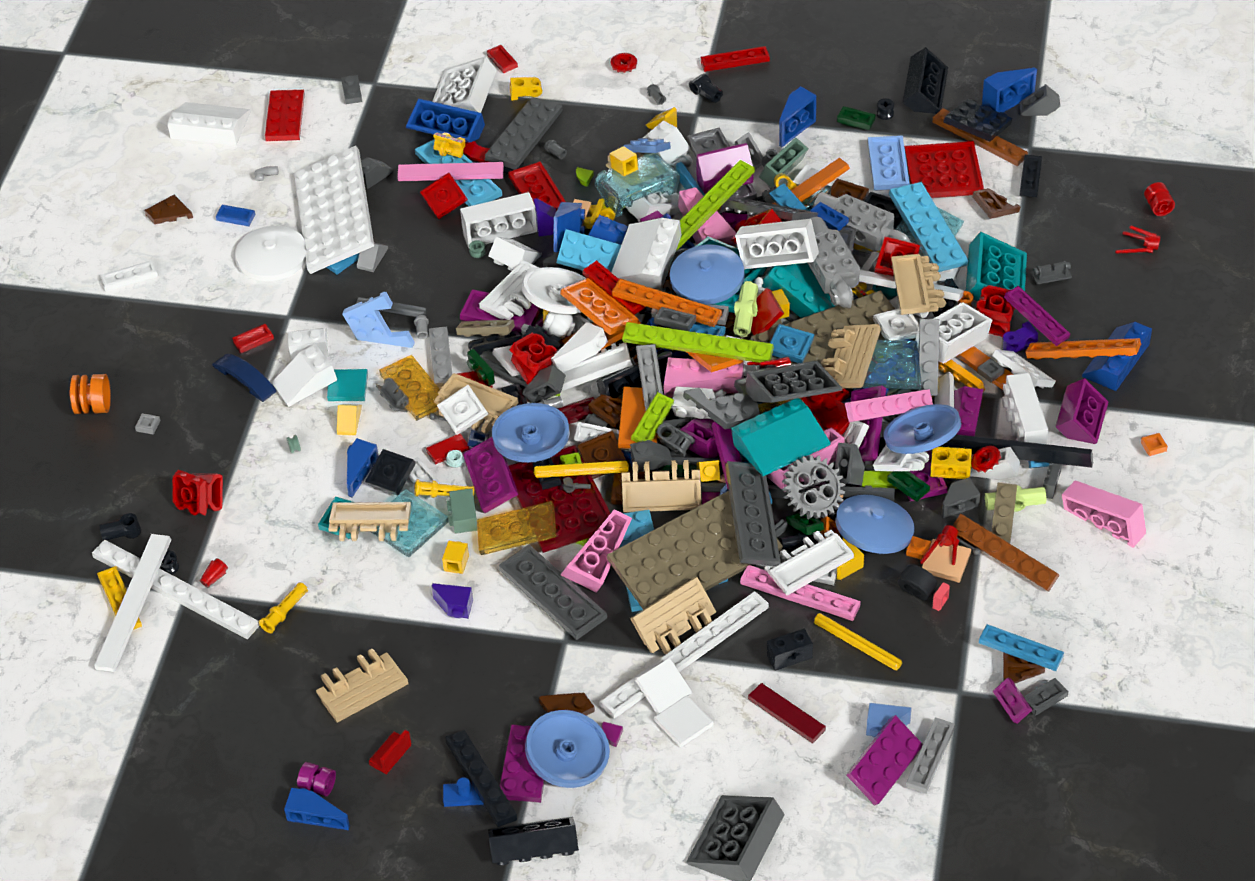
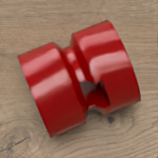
M1153 183L1146 188L1144 196L1156 216H1165L1173 211L1175 202L1164 183Z

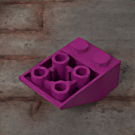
M708 418L693 419L680 429L695 440L693 444H690L688 450L703 458H716L719 455L712 428L714 420Z

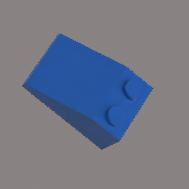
M1028 68L998 72L984 79L982 106H989L997 112H1005L1018 105L1019 102L1035 92L1037 69Z
M801 86L789 95L779 120V146L781 148L816 122V95Z
M560 203L554 215V252L560 251L566 229L585 234V226H582V220H585V209H582V203Z
M599 215L588 236L622 245L628 226Z

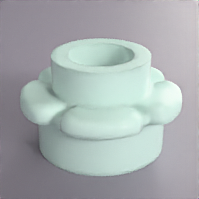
M459 450L450 451L446 457L447 465L454 468L460 467L465 461L464 456H462Z

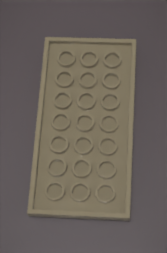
M878 291L852 300L850 309L838 305L787 323L785 326L815 334L804 362L818 361L822 365L823 359L834 358L837 349L828 346L829 340L832 339L831 333L833 330L843 329L844 326L875 324L873 315L895 310V308L885 295ZM777 327L751 336V341L770 343ZM880 332L872 359L875 360L903 350V342L888 345ZM772 356L771 360L779 359V357Z
M729 491L607 554V560L642 609L650 606L694 577H698L706 591L742 572L747 566L755 565L740 563ZM777 539L778 550L780 551L783 546Z

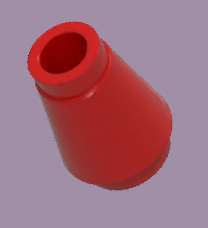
M218 558L214 561L211 560L199 581L209 588L210 585L226 574L227 565Z

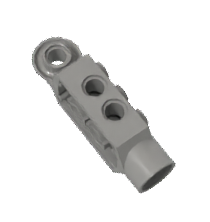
M821 192L813 204L812 208L819 202H822L847 216L849 223L844 227L856 228L854 243L872 251L881 250L885 236L911 243L904 233L893 230V213L847 194L836 198Z
M812 217L810 219L812 220L819 254L814 262L807 263L824 293L830 295L833 305L850 309L853 300L851 288L859 284L860 267L839 231L828 229L822 218Z

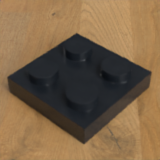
M382 449L365 482L372 487L398 496L416 462L411 458Z

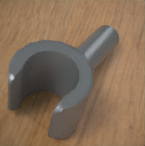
M570 477L563 479L564 484L562 486L567 493L578 488H591V484L573 483Z

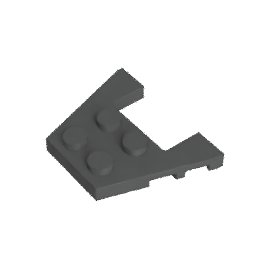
M747 378L735 380L734 387L739 393L709 400L700 388L685 390L683 394L684 399L687 401L689 399L696 403V408L705 410L708 413V417L724 429L732 428L760 415L757 401H753L746 393Z

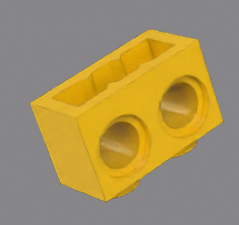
M936 447L932 449L930 477L969 478L972 449Z

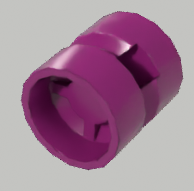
M305 762L299 771L297 786L298 788H305L310 791L314 790V793L328 796L335 784L336 772L330 768H319L317 764Z

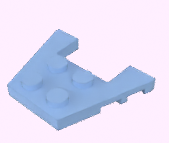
M387 292L380 293V296L376 298L371 297L367 302H359L344 309L342 315L357 340L413 348L415 342L409 331L391 332L379 310L391 309L393 304Z

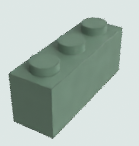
M794 138L765 165L759 178L773 188L775 186V176L780 173L787 175L802 161L809 148L800 140Z

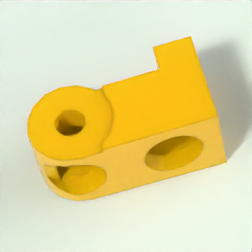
M510 78L511 101L518 100V97H538L542 94L539 78Z

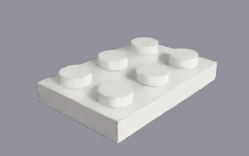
M996 349L992 355L998 360V364L1012 369L1011 373L1014 375L1029 373L1034 388L1036 386L1052 388L1056 382L1014 351Z

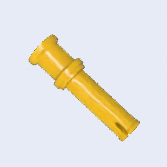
M416 479L414 496L427 495L431 496V498H435L437 495L450 496L449 491L473 489L474 496V486L438 484L434 480L432 482H423Z
M299 582L277 606L269 610L270 613L265 618L259 620V625L264 631L273 633L275 627L286 619L288 611L308 592L306 585Z

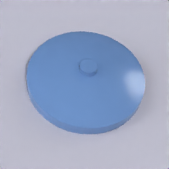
M700 245L690 248L675 259L670 269L671 285L675 293L682 298L704 305L719 303L732 297L741 288L745 277L741 258L734 251L719 245Z
M527 403L508 409L497 418L492 428L493 443L497 451L504 457L518 462H537L554 456L564 448L570 435L569 423L565 415L557 408L541 403Z
M933 404L909 410L891 421L884 431V439L887 447L896 453L914 454L939 447L952 439L961 427V419L958 411L948 405Z
M857 495L850 497L840 504L835 517L836 527L844 539L852 545L872 553L889 554L901 551L910 544L914 534V523L908 512L897 503L880 496Z
M570 710L553 711L538 718L531 726L525 742L526 757L532 769L545 781L565 788L582 787L594 782L603 773L610 754L609 742L602 728L588 716Z

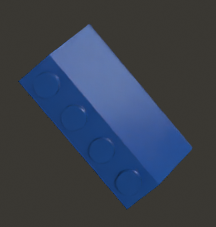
M418 99L406 128L435 134L436 132L443 134L446 132L453 138H465V142L471 143L479 139L485 123L482 113Z
M1137 322L1116 327L1108 340L1140 338L1141 346L1137 355L1094 357L1083 372L1082 377L1117 391L1149 346L1152 328Z

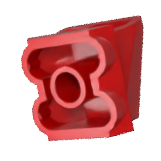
M988 285L981 290L975 310L992 319L988 334L1003 337L1006 332H1010V321L1015 307L1004 298L1005 294L1010 291L1009 289Z
M533 332L514 342L509 349L513 353L511 361L527 385L540 370L553 365L551 358L558 352L554 346L544 343L543 336Z
M177 470L173 475V503L179 510L188 509L192 515L202 514L206 516L207 508L213 511L221 510L223 506L222 475L218 473L189 474Z

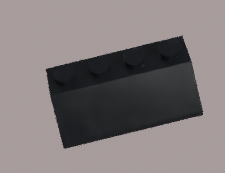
M926 47L910 58L903 102L914 112L937 114L942 109L948 67Z
M662 349L656 352L661 382L665 380L668 357L672 358L670 349ZM638 361L634 362L630 367L597 380L599 394L618 398L619 395L623 394L624 387L642 388Z
M573 816L488 829L492 863H497V865H507L512 860L528 862L532 860L531 858L539 856L540 859L552 858L553 854L559 853L562 856L573 855L574 851H579Z

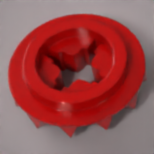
M619 53L611 59L612 69L617 70L618 73L621 71L624 73L626 71L632 72V69H636L637 58L630 53Z
M986 446L979 449L971 459V466L978 473L982 471L986 473L988 469L993 470L994 465H999L998 461L1001 459L1000 451L995 446Z

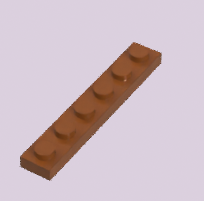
M944 108L933 117V123L968 141H974L975 145L1016 166H1019L1024 161V156L1028 155L1027 151L998 136L989 142L944 123L945 116L950 113V111Z
M962 514L959 515L953 524V527L958 530L959 537L1048 592L1060 576L1054 570Z

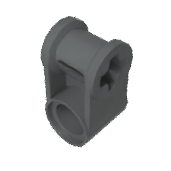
M663 423L658 427L659 443L668 447L675 454L685 457L686 450L690 444L695 442L694 438L669 423ZM663 432H669L671 435L669 437H663L661 434Z

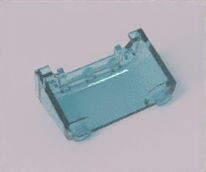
M646 153L644 156L637 158L638 170L626 176L621 175L614 169L601 171L598 173L594 185L608 207H611L614 211L615 217L623 214L622 209L625 206L632 207L633 201L658 191H661L662 194L667 192L668 195L676 193L680 181L678 172L657 153Z

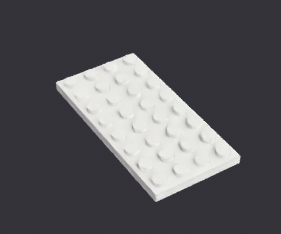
M357 146L348 148L294 173L302 235L306 243V265L310 274L374 247L360 152Z

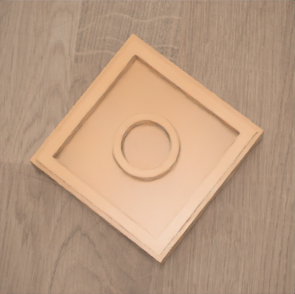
M933 539V540H932V543H931L930 547L932 546V544L935 542L936 539ZM938 544L923 563L922 568L929 571L933 576L960 583L971 555V549L958 545L956 563L952 565L953 545H943L940 547Z

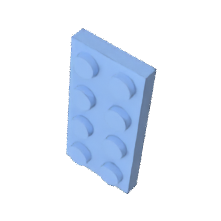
M903 136L868 137L874 190H890L909 185Z

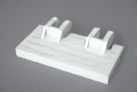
M523 260L479 303L480 309L502 320H510L513 317V313L522 316L525 312L523 308L529 309L531 306L530 301L525 297L522 290L524 278L529 272L539 269V267Z
M616 343L611 344L612 349L607 350L604 348L601 350V353L598 352L562 371L566 375L562 391L632 366L627 343L619 344L618 347Z
M885 445L874 462L873 467L875 471H920L925 467L924 464L928 462L929 455L926 452L914 454L896 453Z
M830 530L824 533L825 539L819 531L814 532L813 536L816 542H818L817 544H814L808 537L803 538L804 545L791 552L793 557L785 550L780 551V556L784 562L778 566H766V572L786 595L793 593L854 558V553L837 533Z

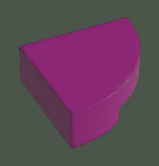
M603 722L602 730L606 734L609 744L617 747L623 732V726Z

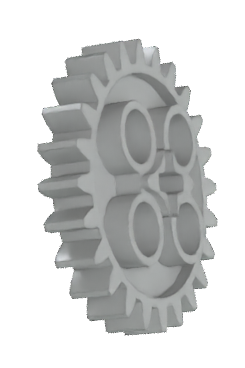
M810 455L807 459L803 456L800 458V461L798 459L794 461V465H790L788 467L789 471L784 473L787 479L782 481V483L787 485L782 491L788 492L784 498H790L791 500L788 506L794 504L793 511L795 512L799 509L800 516L807 513V519H810L813 515L815 519L820 518V515L824 518L828 514L834 513V509L836 510L840 507L838 503L843 501L840 496L845 494V491L840 489L845 484L839 481L843 476H837L839 468L833 470L834 463L828 465L827 458L820 461L819 455L815 459ZM816 471L821 474V479L816 476ZM799 477L804 480V485L799 482ZM824 481L829 482L828 484L822 485L817 489L813 488L806 492L799 493V490L806 489L809 486H815ZM823 489L828 492V497L823 494ZM806 495L811 498V503L807 502Z

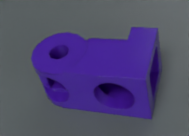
M1029 321L1022 323L1021 329L1014 332H1006L1003 335L1002 348L1005 351H1014L1015 353L1027 349L1030 343L1038 342V332Z

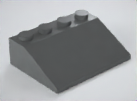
M818 361L747 372L746 393L753 401L772 403L842 391L839 383Z
M722 795L686 862L688 865L732 881H751L785 814L774 797Z

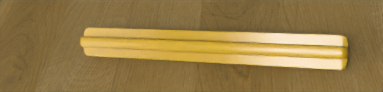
M627 461L536 466L534 467V475L536 478L622 473L628 472L629 465Z
M818 613L815 617L814 623L888 667L896 671L901 667L902 660L821 613Z

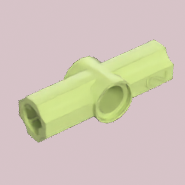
M746 281L742 284L739 301H736L734 306L736 318L733 331L741 337H746L750 334L753 317L757 316L756 299L758 286L751 281Z
M1017 485L1014 512L1021 511L1026 506L1046 504L1045 487L1022 489ZM996 492L985 493L986 510H994Z

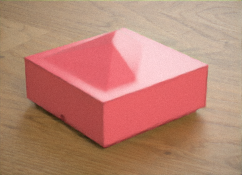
M943 582L933 594V609L941 610L948 600L949 584Z

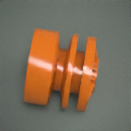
M93 374L90 382L87 375H82V377L73 375L70 384V401L74 414H81L82 411L84 414H88L91 406L94 413H108L111 395L107 374Z

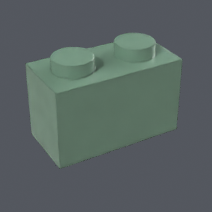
M473 489L449 491L450 499L446 500L447 509L452 511V514L448 515L450 526H454L455 534L478 531Z

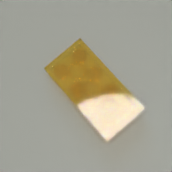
M412 355L379 370L380 376L384 380L386 378L394 379L399 389L409 398V404L405 407L416 421L439 410L438 404H435L434 400L439 395L440 389Z
M552 501L478 519L477 529L480 554H490L556 537L555 513Z

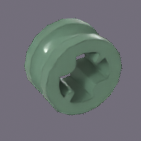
M479 240L471 242L469 244L470 255L474 258L483 257L486 253L485 244Z
M293 435V438L287 437L291 454L295 450L301 451L297 436Z

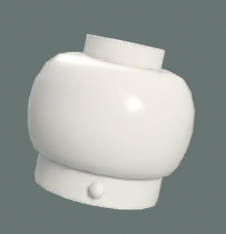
M549 311L542 328L547 331L549 336L554 334L560 339H564L566 335H571L575 323L572 322V314H560Z

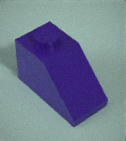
M537 198L533 199L538 236L554 234V215L556 209Z
M432 583L433 599L449 617L469 619L473 603L472 587Z

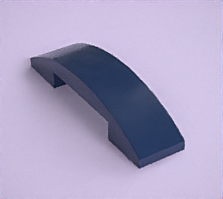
M225 354L213 363V367L224 375L229 373L250 389V393L262 402L277 392L264 375L248 362L235 355Z

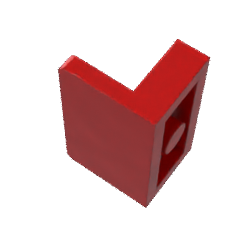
M404 730L401 735L394 731L370 758L369 765L387 774L410 748L411 739L409 731Z

